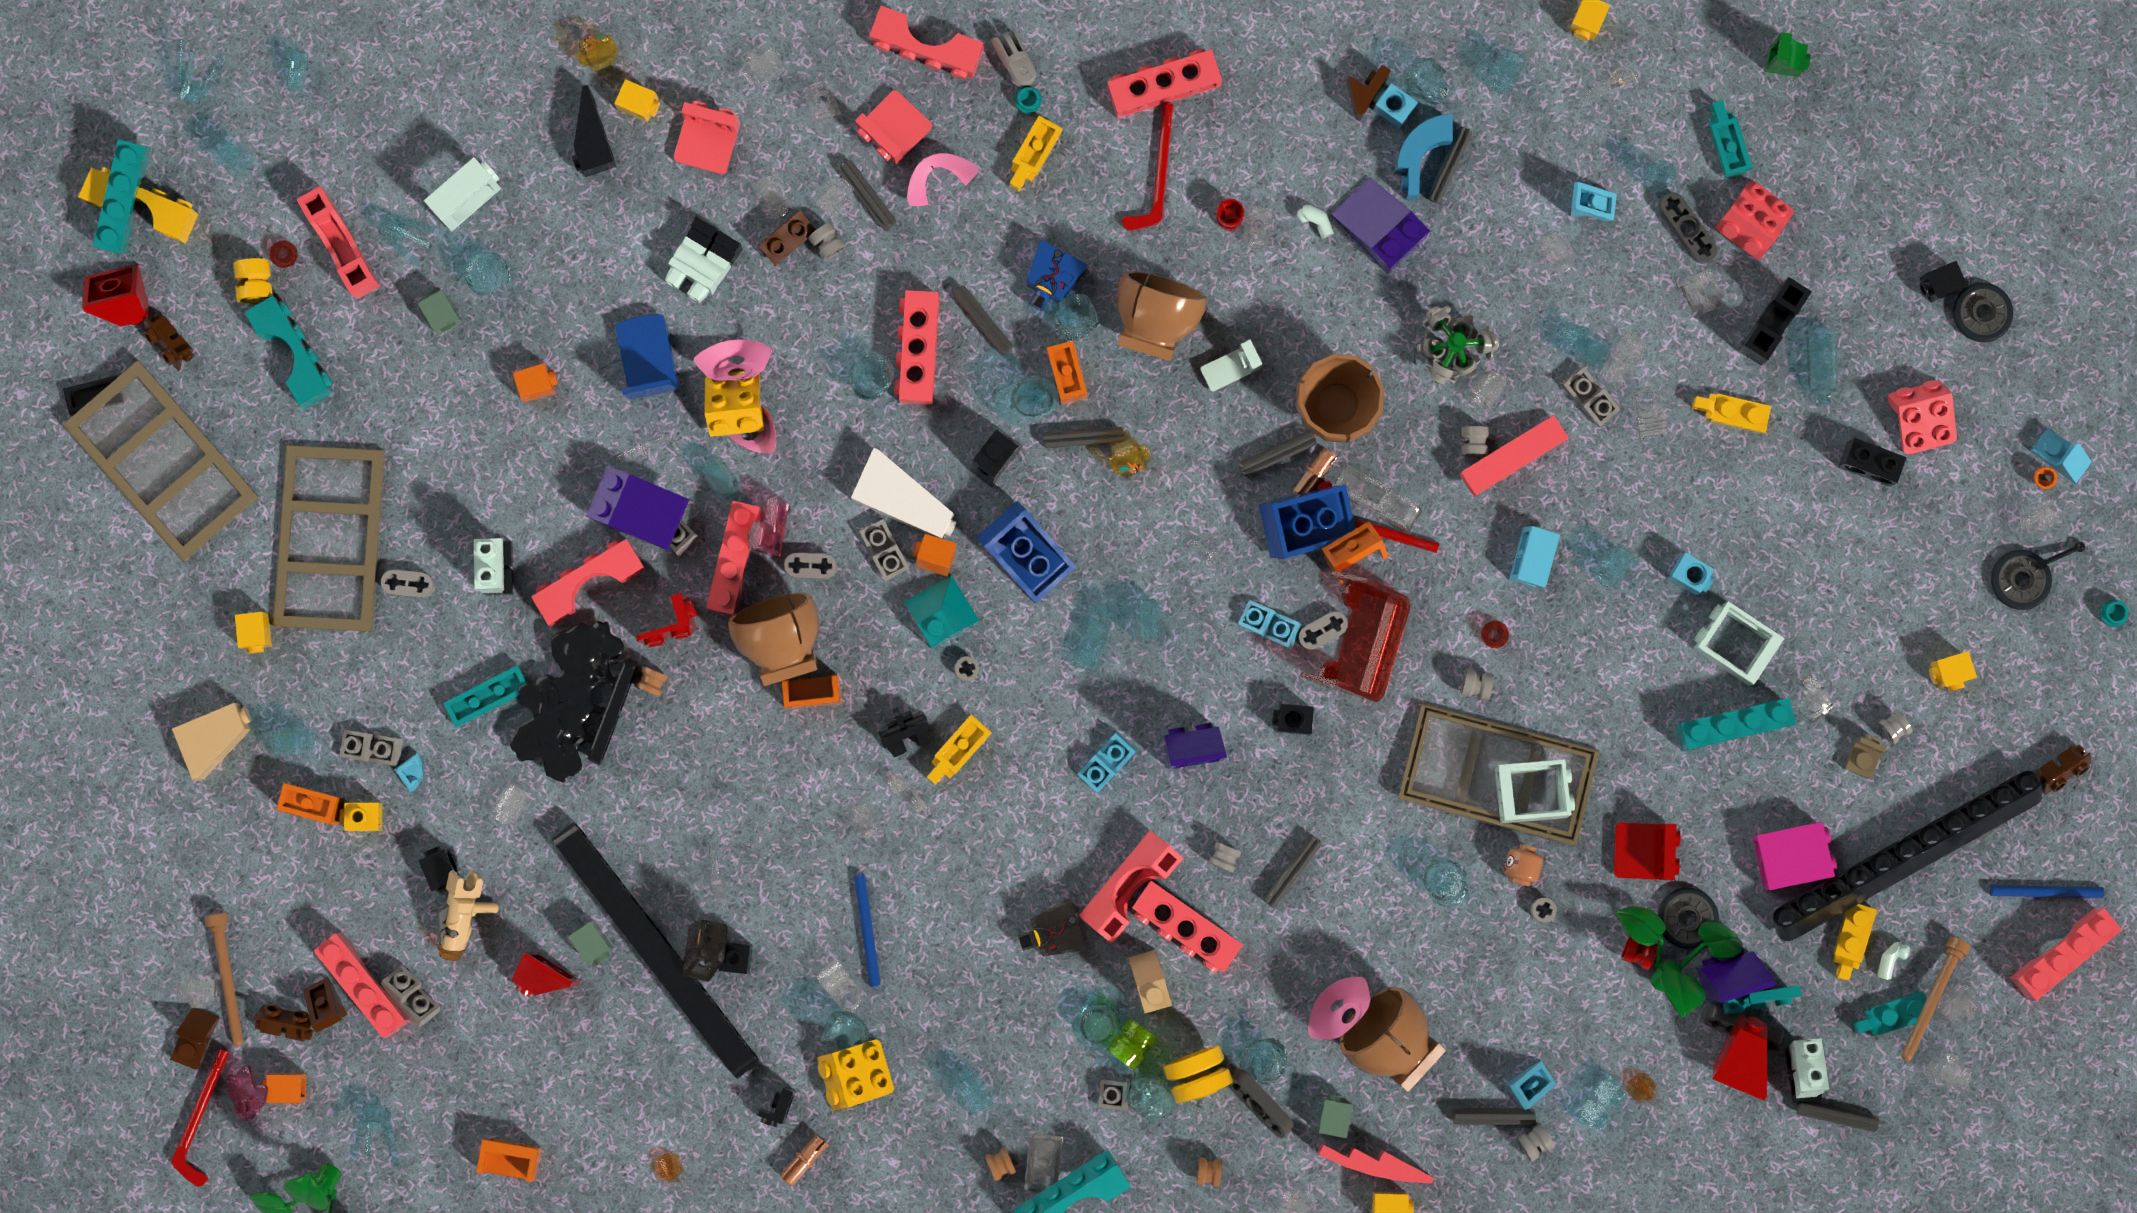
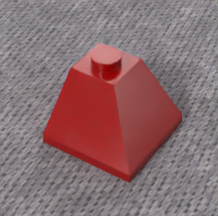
M139 264L86 276L84 279L82 301L84 312L121 327L130 324L137 325L143 322L145 318H148L149 305Z
M534 951L523 954L511 980L517 984L515 989L528 997L531 994L540 995L577 986L580 983L579 979Z

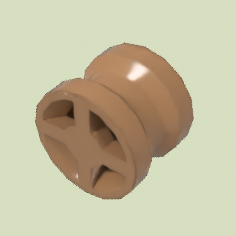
M642 666L641 679L636 681L634 687L660 697L662 693L661 686L667 681L668 676Z
M1006 1146L1001 1148L999 1153L985 1155L995 1181L1000 1180L1002 1175L1007 1173L1011 1175L1016 1173Z
M1199 1157L1196 1184L1210 1183L1213 1187H1219L1222 1159L1208 1161L1205 1157Z

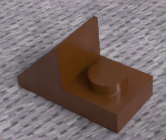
M1381 65L1378 71L1374 69L1371 71L1365 81L1368 87L1348 76L1347 88L1354 117L1359 122L1390 75L1391 70L1384 65Z
M329 977L303 990L311 1026L316 1033L341 1021L342 1017L347 1015Z
M192 1007L176 1031L175 1035L179 1036L170 1060L198 1070L219 1017Z

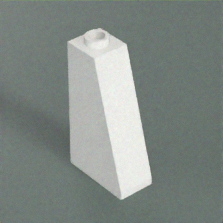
M873 448L852 494V501L928 535L942 539L945 538V535L950 537L957 523L953 520V512L881 451Z

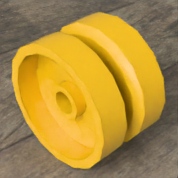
M1220 1045L1199 1050L1162 1066L1167 1080L1175 1081L1185 1078V1081L1176 1084L1171 1089L1176 1104L1206 1097L1233 1083L1228 1068L1222 1067L1210 1071L1211 1067L1220 1064L1224 1060Z

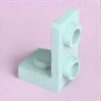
M1250 339L1240 344L1239 349L1202 366L1200 371L1210 391L1214 392L1260 370L1262 362Z

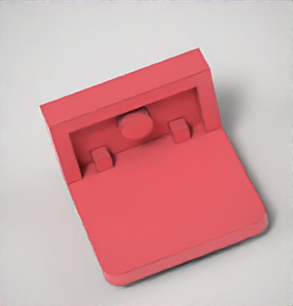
M896 90L890 92L867 117L862 113L855 120L858 129L856 133L865 142L871 141L877 147L876 152L885 161L891 160L895 165L932 129L931 122Z
M693 101L692 104L684 102L681 112L684 122L674 153L675 161L717 174H725L740 128L738 117L734 116L735 112L725 108H719L716 111L708 109L707 104L699 101Z
M1750 180L1714 229L1759 261L1776 241L1794 214V210L1762 185Z
M1940 380L1926 381L1923 385L1912 388L1904 387L1896 392L1887 394L1888 404L1898 414L1901 446L1905 454L1909 455L1956 441L1957 434L1952 392Z

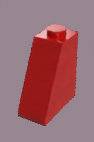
M1741 1013L1714 1062L1712 1079L1765 1101L1768 1088V1024L1762 1022L1759 1018L1749 1017Z

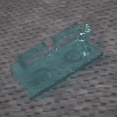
M1610 1075L1606 1079L1602 1078L1592 1093L1600 1099L1599 1103L1597 1104L1588 1099L1578 1112L1579 1117L1577 1121L1585 1127L1590 1123L1588 1128L1594 1134L1598 1129H1604L1610 1120L1609 1113L1614 1106L1619 1107L1626 1097V1086L1621 1082L1615 1086L1618 1081Z

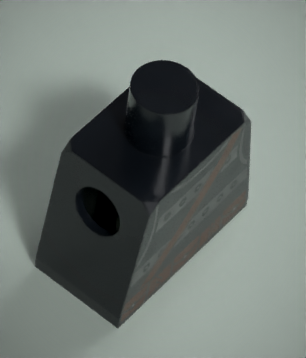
M996 429L972 460L970 471L992 487L1023 445L1002 429Z

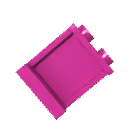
M1823 822L1752 836L1764 890H1774L1835 877L1834 870H1837L1836 859L1829 852L1828 843L1831 842L1829 830L1827 826H1823Z

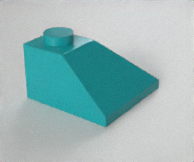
M952 574L904 602L932 650L979 622L978 617Z

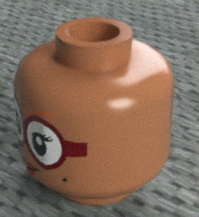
M1520 844L1519 849L1512 848L1508 851L1503 869L1504 874L1509 877L1508 881L1530 887V883H1535L1539 880L1543 857L1535 853V847Z

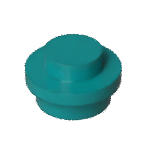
M1031 86L1021 88L1015 96L1016 107L1025 114L1035 113L1042 105L1041 93Z
M2113 599L2102 605L2100 617L2107 626L2119 627L2127 621L2129 610L2124 602Z

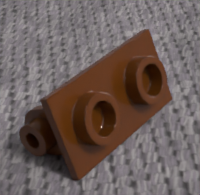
M799 210L758 246L762 253L776 266L805 242L816 229Z
M157 314L151 319V322L148 318H145L143 335L151 345L155 344L160 349L161 356L168 365H173L179 371L183 359L185 362L193 359L195 356L192 353L193 349L181 335L174 340L170 338L177 333V330L165 316Z
M2072 745L2057 756V760L2062 764L2060 767L2051 760L2037 769L2036 773L2041 778V784L2044 783L2043 793L2046 795L2051 791L2058 792L2067 784L2068 779L2074 775L2077 777L2083 775L2090 768L2092 754L2088 753L2083 756L2085 754L2081 745L2076 747Z
M262 1005L254 1016V1019H256L255 1029H260V1033L280 1036L283 1027L286 1028L285 1038L301 1042L311 1040L313 1029H310L312 1027L308 1013L304 1011L293 1012L281 1009L277 1005Z

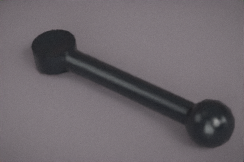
M2077 542L2074 547L2047 559H2038L2035 561L2034 566L2037 570H2043L2047 567V564L2074 552H2083L2086 546L2083 542Z

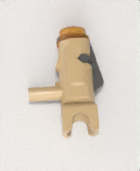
M454 870L449 872L446 889L449 891L447 903L437 910V949L439 950V956L443 959L451 961L461 959V955L465 953L466 944L472 931V916H475L476 913L498 912L497 902H475L476 897L479 898L483 885L482 877L475 871L468 873L465 882Z

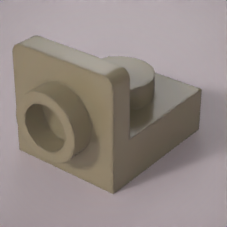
M1865 735L1864 738H1855L1843 769L1864 778L1872 779L1881 753H1885L1887 747L1880 745V739L1870 735Z

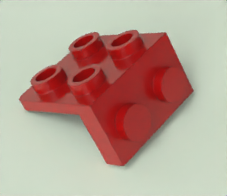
M682 593L670 596L678 623L636 636L637 642L652 648L665 644L664 639L669 637L679 640L692 636L691 631L697 629L694 617L698 616L694 600L691 601L690 598Z
M1617 823L1615 825L1614 876L1629 879L1675 880V875H1679L1680 860L1676 858V847L1680 846L1681 832L1676 830L1677 824Z

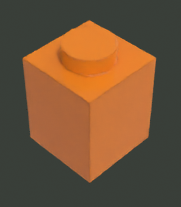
M545 363L513 372L519 396L523 402H529L556 393L554 385H558L554 369L549 370Z
M924 534L922 542L917 541L913 552V557L917 558L916 567L948 577L956 553L957 543Z
M272 1073L266 1075V1080H263L262 1095L266 1097V1103L306 1102V1073Z

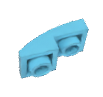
M1252 600L1248 601L1238 622L1239 626L1289 650L1292 649L1303 626L1301 623L1278 614L1274 610Z
M1117 731L1077 775L1095 792L1099 793L1138 749Z

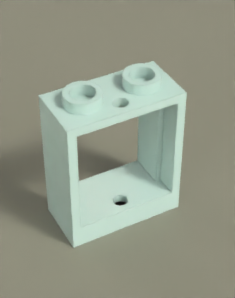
M473 157L429 195L424 202L452 232L501 189L496 183L500 178L485 161L479 163Z
M1729 601L1723 603L1722 606L1717 604L1709 616L1712 621L1707 629L1702 627L1694 638L1697 644L1693 650L1746 685H1754L1785 638ZM1726 615H1729L1765 639V642L1745 672L1706 647Z
M1565 759L1504 764L1494 768L1501 824L1568 818L1572 815L1571 811L1575 810L1574 795L1569 794L1568 783L1572 782L1571 768L1566 766ZM1555 770L1559 810L1515 814L1511 774Z

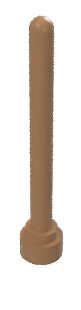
M227 912L204 916L206 927H209L210 932H213L232 1043L238 1047L243 1044L244 1040L224 932L227 929L226 924L229 923Z
M1951 936L1945 946L1947 949L1945 953L1947 955L1946 960L1902 1052L1901 1057L1906 1062L1912 1060L1957 961H1961L1962 957H1966L1971 947L1967 942Z

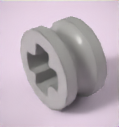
M966 656L956 662L955 674L960 680L965 682L973 681L979 675V664L974 658ZM966 661L969 665L974 664L975 670H971L973 675L969 677L965 673L960 674L959 669L963 668L961 664Z
M1538 898L1531 904L1530 912L1536 921L1546 923L1554 919L1557 908L1551 899ZM1546 902L1549 904L1548 909H1551L1550 915H1544L1541 918L1538 916L1540 912L1536 911L1538 905L1543 906Z

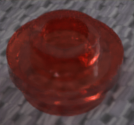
M279 241L272 246L270 259L277 267L289 268L297 261L298 251L291 242ZM284 249L287 250V256L280 258L279 252Z
M1490 621L1482 628V641L1490 648H1500L1507 643L1509 630L1500 621ZM1491 630H1497L1500 633L1499 639L1493 640L1490 637Z

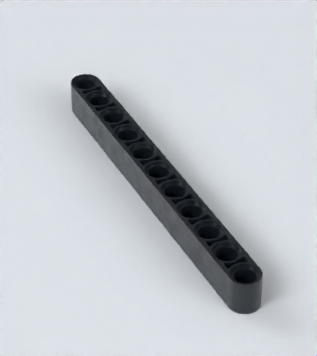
M2033 771L2021 772L1778 907L1773 913V922L1777 936L1784 941L1797 939L2036 806L2042 800L2040 776ZM1984 814L1985 816L1978 817L1977 815ZM1936 841V843L1929 844L1928 842ZM1908 854L1913 855L1911 857H1903ZM1882 868H1889L1888 870H1885V871H1881V870H1880V869H1882ZM1859 881H1863V882H1864V883H1862V884H1855L1856 882H1859ZM1833 895H1840L1839 897H1836V898H1832V897H1831V896H1833ZM1810 908H1815L1814 911H1806ZM1784 922H1792L1788 925H1783Z
M573 822L552 838L557 849L732 1075L738 1079L759 1063L760 1060L582 829Z

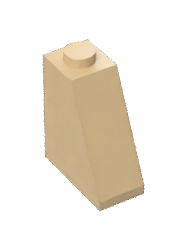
M232 703L172 728L192 780L201 781L205 779L251 730L248 724L251 722V716L246 707H242L241 704Z
M1152 950L1128 957L1144 1013L1172 1006L1156 951Z

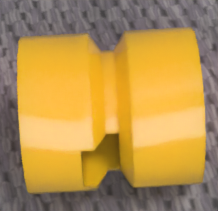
M250 258L233 263L234 278L239 281L235 286L236 301L238 303H261L273 296L272 284L267 281L271 276L269 260Z

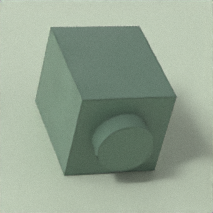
M432 290L422 297L423 300L418 303L433 331L438 336L462 323L447 294L442 290L438 292L437 290Z
M595 921L588 922L568 937L586 965L593 962L596 966L610 957L608 952L613 949Z
M1330 1094V1099L1323 1098L1317 1128L1318 1133L1347 1138L1353 1106L1351 1103L1346 1102L1347 1097Z

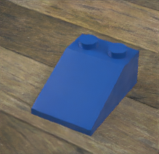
M1346 484L1258 504L1270 558L1285 559L1324 548L1356 529Z
M1018 501L1011 505L976 537L1035 603L1077 567Z

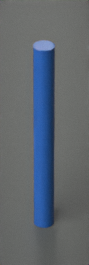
M865 874L854 876L869 985L870 987L879 986L881 983Z
M1990 885V896L2103 898L2104 888Z

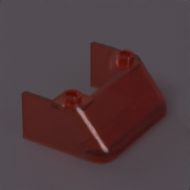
M1332 571V577L1346 583L1342 592V598L1345 606L1352 609L1337 662L1328 660L1320 667L1318 675L1302 672L1301 678L1332 690L1378 702L1385 695L1410 612L1409 598L1369 578Z

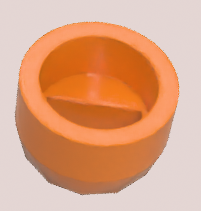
M2043 466L2034 472L2033 481L2042 489H2050L2057 482V473L2052 468ZM2038 475H2049L2051 476L2050 481L2038 478Z

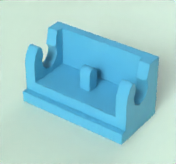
M1534 526L1523 527L1509 580L1535 588L1537 586L1546 588L1560 534Z

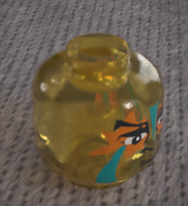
M600 31L579 40L578 47L580 51L576 52L580 65L582 67L587 66L593 72L614 64L616 61L615 55L619 54L611 35H605Z
M1134 438L1112 446V454L1108 455L1115 475L1120 474L1123 478H1129L1146 471L1148 466L1146 460L1151 459L1146 444L1140 445Z

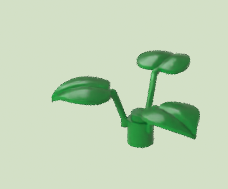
M1637 906L1626 907L1615 913V916L1621 921L1623 928L1633 940L1647 946L1658 942L1656 960L1653 963L1656 970L1650 977V983L1658 991L1665 992L1668 1000L1681 1018H1684L1692 1010L1699 1007L1705 999V991L1702 985L1694 977L1682 975L1681 970L1707 947L1715 958L1722 960L1736 957L1743 947L1741 939L1730 928L1716 921H1707L1701 924L1698 930L1699 937L1704 943L1700 944L1680 964L1672 959L1661 961L1664 939L1660 935L1666 930L1662 919L1653 911Z
M322 1164L315 1177L312 1172H308L303 1176L292 1178L285 1182L284 1189L293 1198L289 1203H285L280 1196L268 1192L253 1193L249 1196V1199L262 1213H292L290 1209L298 1202L305 1203L317 1210H325L327 1208L326 1213H332L334 1197L337 1194L334 1188L342 1174L335 1166Z

